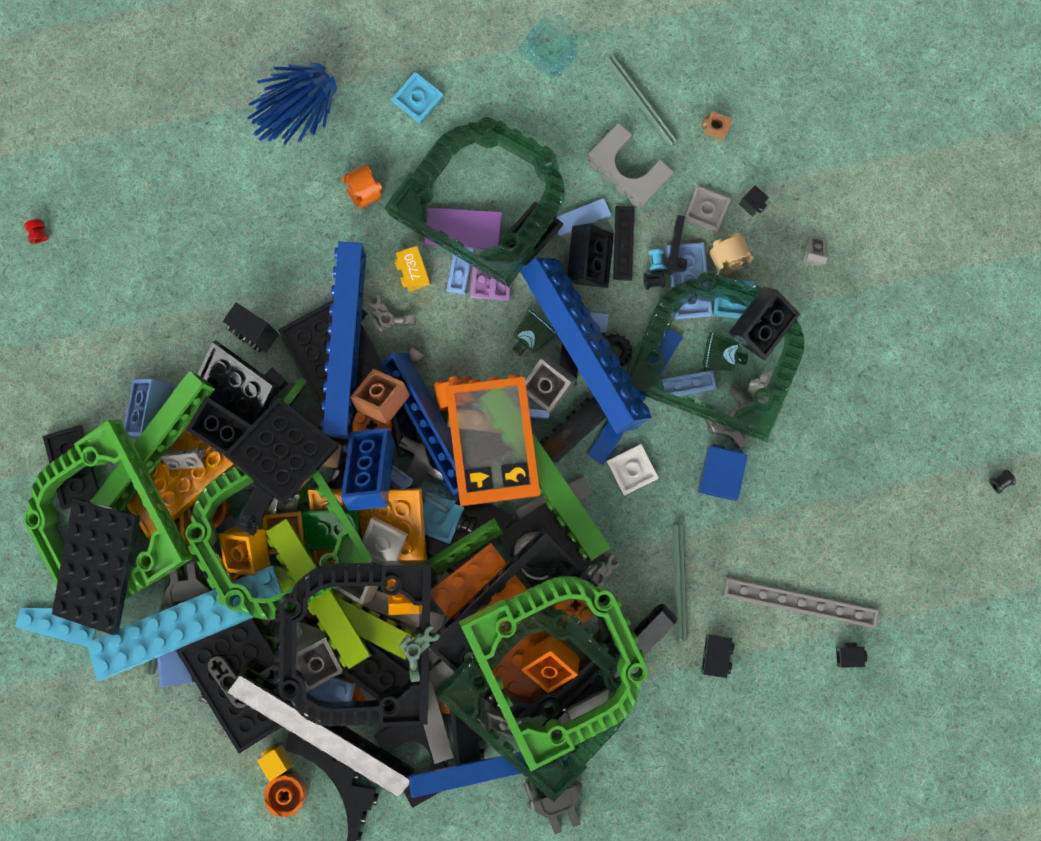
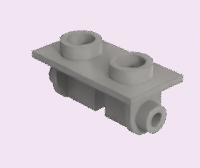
M201 448L188 449L187 453L185 450H170L166 455H161L169 470L205 466L201 460L205 456V451Z

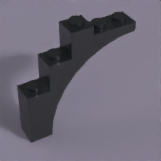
M290 731L285 751L308 759L327 774L336 786L344 803L348 825L347 841H361L363 832L359 831L361 824H365L367 812H364V809L371 811L373 805L377 806L379 793H376L377 787L354 783V780L358 781L359 773L344 763L338 762L334 757L320 751L316 746L304 741L301 737Z

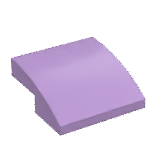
M474 259L472 261L469 298L509 301L513 263L488 262Z

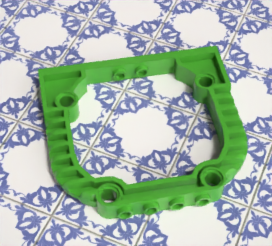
M120 419L106 421L74 444L75 447L44 467L37 475L36 481L31 487L32 498L28 501L29 511L25 513L24 522L56 587L64 542L56 529L58 515L53 505L55 493L65 480L84 467L104 465L109 461L123 463L133 482L134 488L142 499V504L147 509L157 528L151 534L148 550L138 554L136 558L137 566L130 571L125 600L193 559Z
M235 466L212 480L202 489V492L197 497L191 516L192 524L187 527L185 532L186 538L190 543L187 546L193 555H197L199 559L197 564L203 572L206 571L208 574L207 582L212 589L216 588L218 592L216 597L222 606L225 605L236 613L245 612L255 618L274 620L275 610H279L281 597L291 593L294 586L271 598H255L248 588L241 584H235L213 546L217 533L211 520L218 506L227 498L254 482ZM318 470L313 475L314 480L318 484V487L315 489L321 498L326 497L328 501L325 504L331 514L335 513L345 528L343 532L338 534L333 553L323 555L319 566L326 565L330 561H336V563H376ZM202 530L201 536L195 539L196 532ZM332 588L320 590L308 599V603ZM240 597V604L233 606L234 599ZM287 602L284 607L291 610L296 604L294 602Z
M559 576L546 580L506 601L503 599L459 621L530 771L574 750V746L578 743H582L586 739L606 731L625 719L632 708L635 707L641 689L640 683L646 679L648 674L644 663L647 659L642 649L638 650L636 646L639 643L635 633L630 632L628 628L631 625L626 614L622 615L620 608L622 604L618 596L614 597L604 586L595 587L590 582L574 576ZM601 595H607L604 602H598ZM570 598L584 600L595 615L604 618L621 655L617 665L618 675L622 681L614 696L602 705L563 724L558 719H551L546 722L545 726H538L528 722L517 725L510 710V707L513 706L508 694L503 695L501 689L504 686L500 677L495 678L487 659L494 656L502 637H511L515 633L516 623L559 601ZM503 621H509L508 627L500 628V624ZM634 667H639L638 672L631 673ZM554 730H560L557 735H551Z

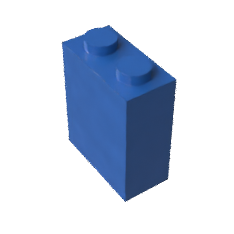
M718 444L709 446L706 451L698 493L737 501L748 455L743 454V451L739 449L725 450L724 446Z

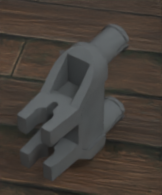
M737 384L729 390L739 403L737 409L721 420L716 418L709 406H706L698 413L707 423V430L710 433L730 437L736 447L741 449L747 442L739 433L740 429L745 427L753 439L762 434V431L754 422L755 400L753 397H748L740 387V384Z
M404 435L399 447L408 450L415 456L406 475L413 479V482L406 489H422L434 496L441 484L429 478L428 475L430 474L440 480H443V476L424 442L419 444Z
M197 561L187 564L188 579L185 578L183 565L169 573L170 584L162 597V603L166 605L167 609L178 605L180 601L190 600L214 590L203 576V571L199 568Z
M572 765L566 766L569 774H567L565 767L560 768L566 784L565 789L545 797L540 796L535 779L530 780L532 789H530L528 781L523 783L529 799L528 808L548 818L554 834L562 832L557 815L562 813H568L573 827L580 825L575 806L582 789V783L577 781Z

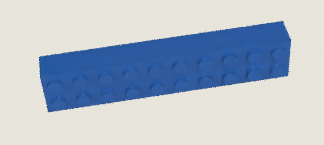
M338 241V247H335L334 251L337 266L333 267L335 285H332L331 296L334 297V302L330 304L332 323L328 325V334L331 335L330 342H327L329 361L325 363V373H328L327 381H324L323 391L326 392V400L322 401L324 419H321L320 430L331 439L349 440L350 432H353L355 406L350 397L356 391L367 256V252L360 242Z
M534 258L520 272L615 432L621 433L636 430L652 418L649 413V407L643 403L639 391L632 385L628 373L623 370L619 358L612 352L610 343L603 337L599 325L592 319L590 310L583 304L581 295L572 286V281L563 271L560 261L556 258Z

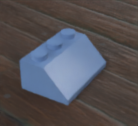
M153 379L133 380L124 424L129 437H140L171 396L172 384Z
M176 650L157 657L160 687L194 682Z

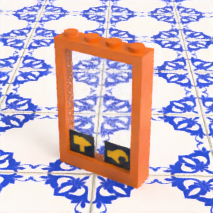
M520 374L509 375L508 379L500 380V377H490L485 382H481L480 379L469 380V384H461L460 381L450 382L449 386H445L460 506L540 496L525 377H520Z

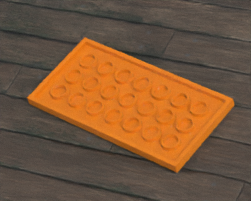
M489 543L431 588V596L448 619H450L507 563L495 547ZM514 575L506 583V587L500 593L496 592L491 597L490 603L485 607L482 606L477 612L503 599L505 601L511 599L527 589L517 576ZM543 610L517 622L515 633L511 637H502L494 656L487 659L495 678L500 677L504 688L515 695L531 697L541 688L521 670L523 653L553 634L576 655ZM503 621L500 624V628L508 627L509 621Z

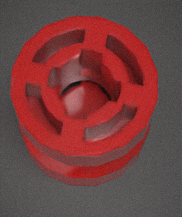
M33 219L24 223L25 230L29 234L28 241L30 244H38L48 240V235L44 231L45 225L43 220Z

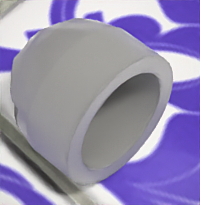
M413 345L408 351V357L412 362L421 360L425 355Z

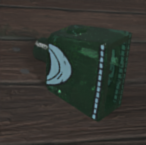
M529 309L513 334L518 343L512 350L518 356H521L527 349L534 354L551 341L557 333L553 327L533 310Z
M710 332L707 337L701 370L733 371L736 363L747 364L748 354L738 352L739 343L737 341Z

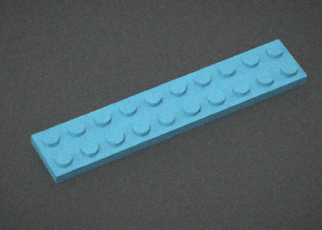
M274 566L257 571L256 575L250 574L234 581L235 584H241L248 588L255 598H271L283 593ZM214 589L120 628L118 635L106 634L87 642L86 645L97 681H102L249 620L253 616L245 612L236 613L225 605L222 606L216 597L218 592ZM240 597L234 599L233 606L240 604Z

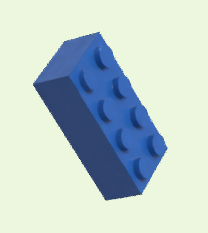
M388 428L350 432L341 499L349 511L382 508L388 505L395 441Z

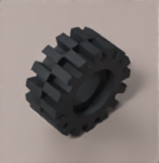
M613 333L609 336L606 335L604 338L608 340L610 346L618 345L622 349V355L619 357L620 365L623 367L628 363L632 355V345H630L629 339L626 340L624 335L620 336L618 333L616 335H613Z

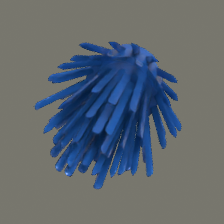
M312 63L309 66L288 64L289 67H273L275 70L293 72L270 74L273 78L257 81V83L290 79L265 87V91L273 90L261 95L260 98L248 104L254 105L259 102V105L256 106L257 111L248 116L247 119H252L266 110L251 122L252 124L257 123L258 126L261 125V127L253 132L255 136L269 128L258 138L260 141L266 138L269 142L273 139L275 140L299 115L300 117L282 136V139L286 138L284 145L297 132L310 114L311 116L298 142L302 141L313 119L314 122L310 129V134L315 135L323 113L322 126L323 128L326 127L327 116L330 113L331 98L337 91V85L334 77L330 78L324 71L326 68L323 65Z

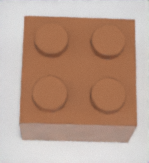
M372 369L350 398L357 411L387 425L410 395L404 382Z

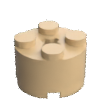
M740 232L733 234L729 239L715 241L713 243L714 247L709 252L720 275L721 272L726 275L743 268V263L747 261L749 264L754 259L744 236Z

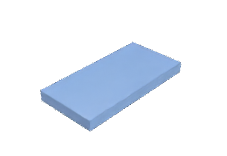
M704 242L680 244L678 257L687 260V267L685 272H675L673 276L670 275L674 318L677 320L713 316ZM667 245V246H666V248H667V257H668V258H669V253H670V247H671V245Z

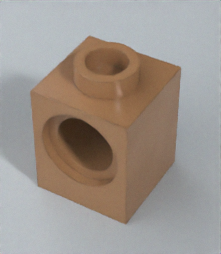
M712 111L710 117L706 116L702 127L705 128L703 134L724 141L733 119ZM716 123L720 126V128L716 129L712 126V124Z

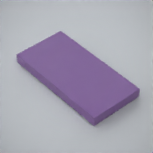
M428 208L424 244L426 246L499 251L498 242L501 237L503 213Z

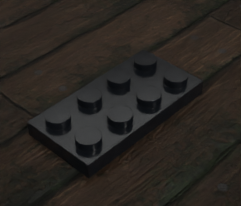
M81 425L42 436L49 464L75 447L74 444L85 437ZM93 466L84 467L65 480L57 489L61 510L70 509L73 498L91 501L99 491Z

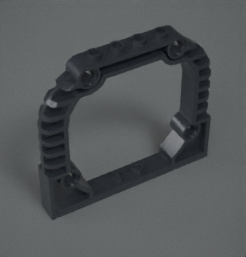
M544 529L533 537L432 635L439 634L440 637L437 641L429 642V648L500 713L502 711L475 655L473 654L469 659L464 658L465 654L473 653L459 621L475 614L482 606H487L492 600L491 597L496 592L500 593L506 587V583L522 567L528 573H546L549 579L559 576H574L590 582L595 587L599 586ZM556 567H559L560 572L556 575H553L552 570ZM601 595L598 602H604L607 595ZM597 616L599 631L590 639L588 645L589 653L579 662L578 675L549 693L540 688L531 697L515 695L505 688L501 689L503 695L508 694L513 706L510 707L514 718H533L540 715L546 718H554L560 712L565 711L574 698L581 696L584 689L589 684L594 683L603 670H607L612 665V661L617 657L618 651L603 617ZM610 647L607 652L602 653L603 648ZM547 703H553L551 707L545 708Z
M429 560L334 563L322 565L307 572L295 584L291 593L281 597L279 610H275V623H279V630H275V643H279V651H275V663H279V669L274 671V684H278L280 696L285 700H290L295 710L301 716L317 725L378 724L379 727L428 725L429 647L421 653L418 659L420 681L411 682L410 679L395 693L385 690L379 694L377 700L329 702L318 700L306 692L305 678L296 669L297 623L305 617L308 599L322 589L348 586H381L383 592L390 596L401 593L413 605H419V626L415 628V637L419 633L423 635L425 628L430 625L431 563ZM389 579L396 580L395 585L392 587H387L385 584ZM287 602H294L296 604L291 610L284 607ZM289 683L295 686L292 690L284 689V686ZM387 700L393 701L390 706H384L383 704Z

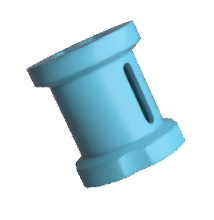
M664 249L648 251L651 260V272L667 269V266L664 265Z

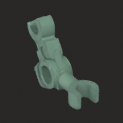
M428 625L424 630V634L419 633L413 641H411L413 636L407 635L399 644V647L404 649V654L410 663L409 674L411 682L420 681L418 669L419 656L430 646V641H437L440 637L438 633L434 636H429V632L433 629L432 625Z

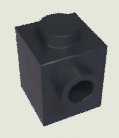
M755 185L742 198L739 205L753 217L757 212L761 213L768 206L766 202L769 197Z
M857 642L845 643L844 647H836L837 667H865V662H867L866 650L862 646H857Z

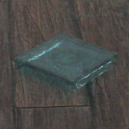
M428 474L417 488L422 489L423 499L446 513H449L459 500V494H452L444 478L440 480Z

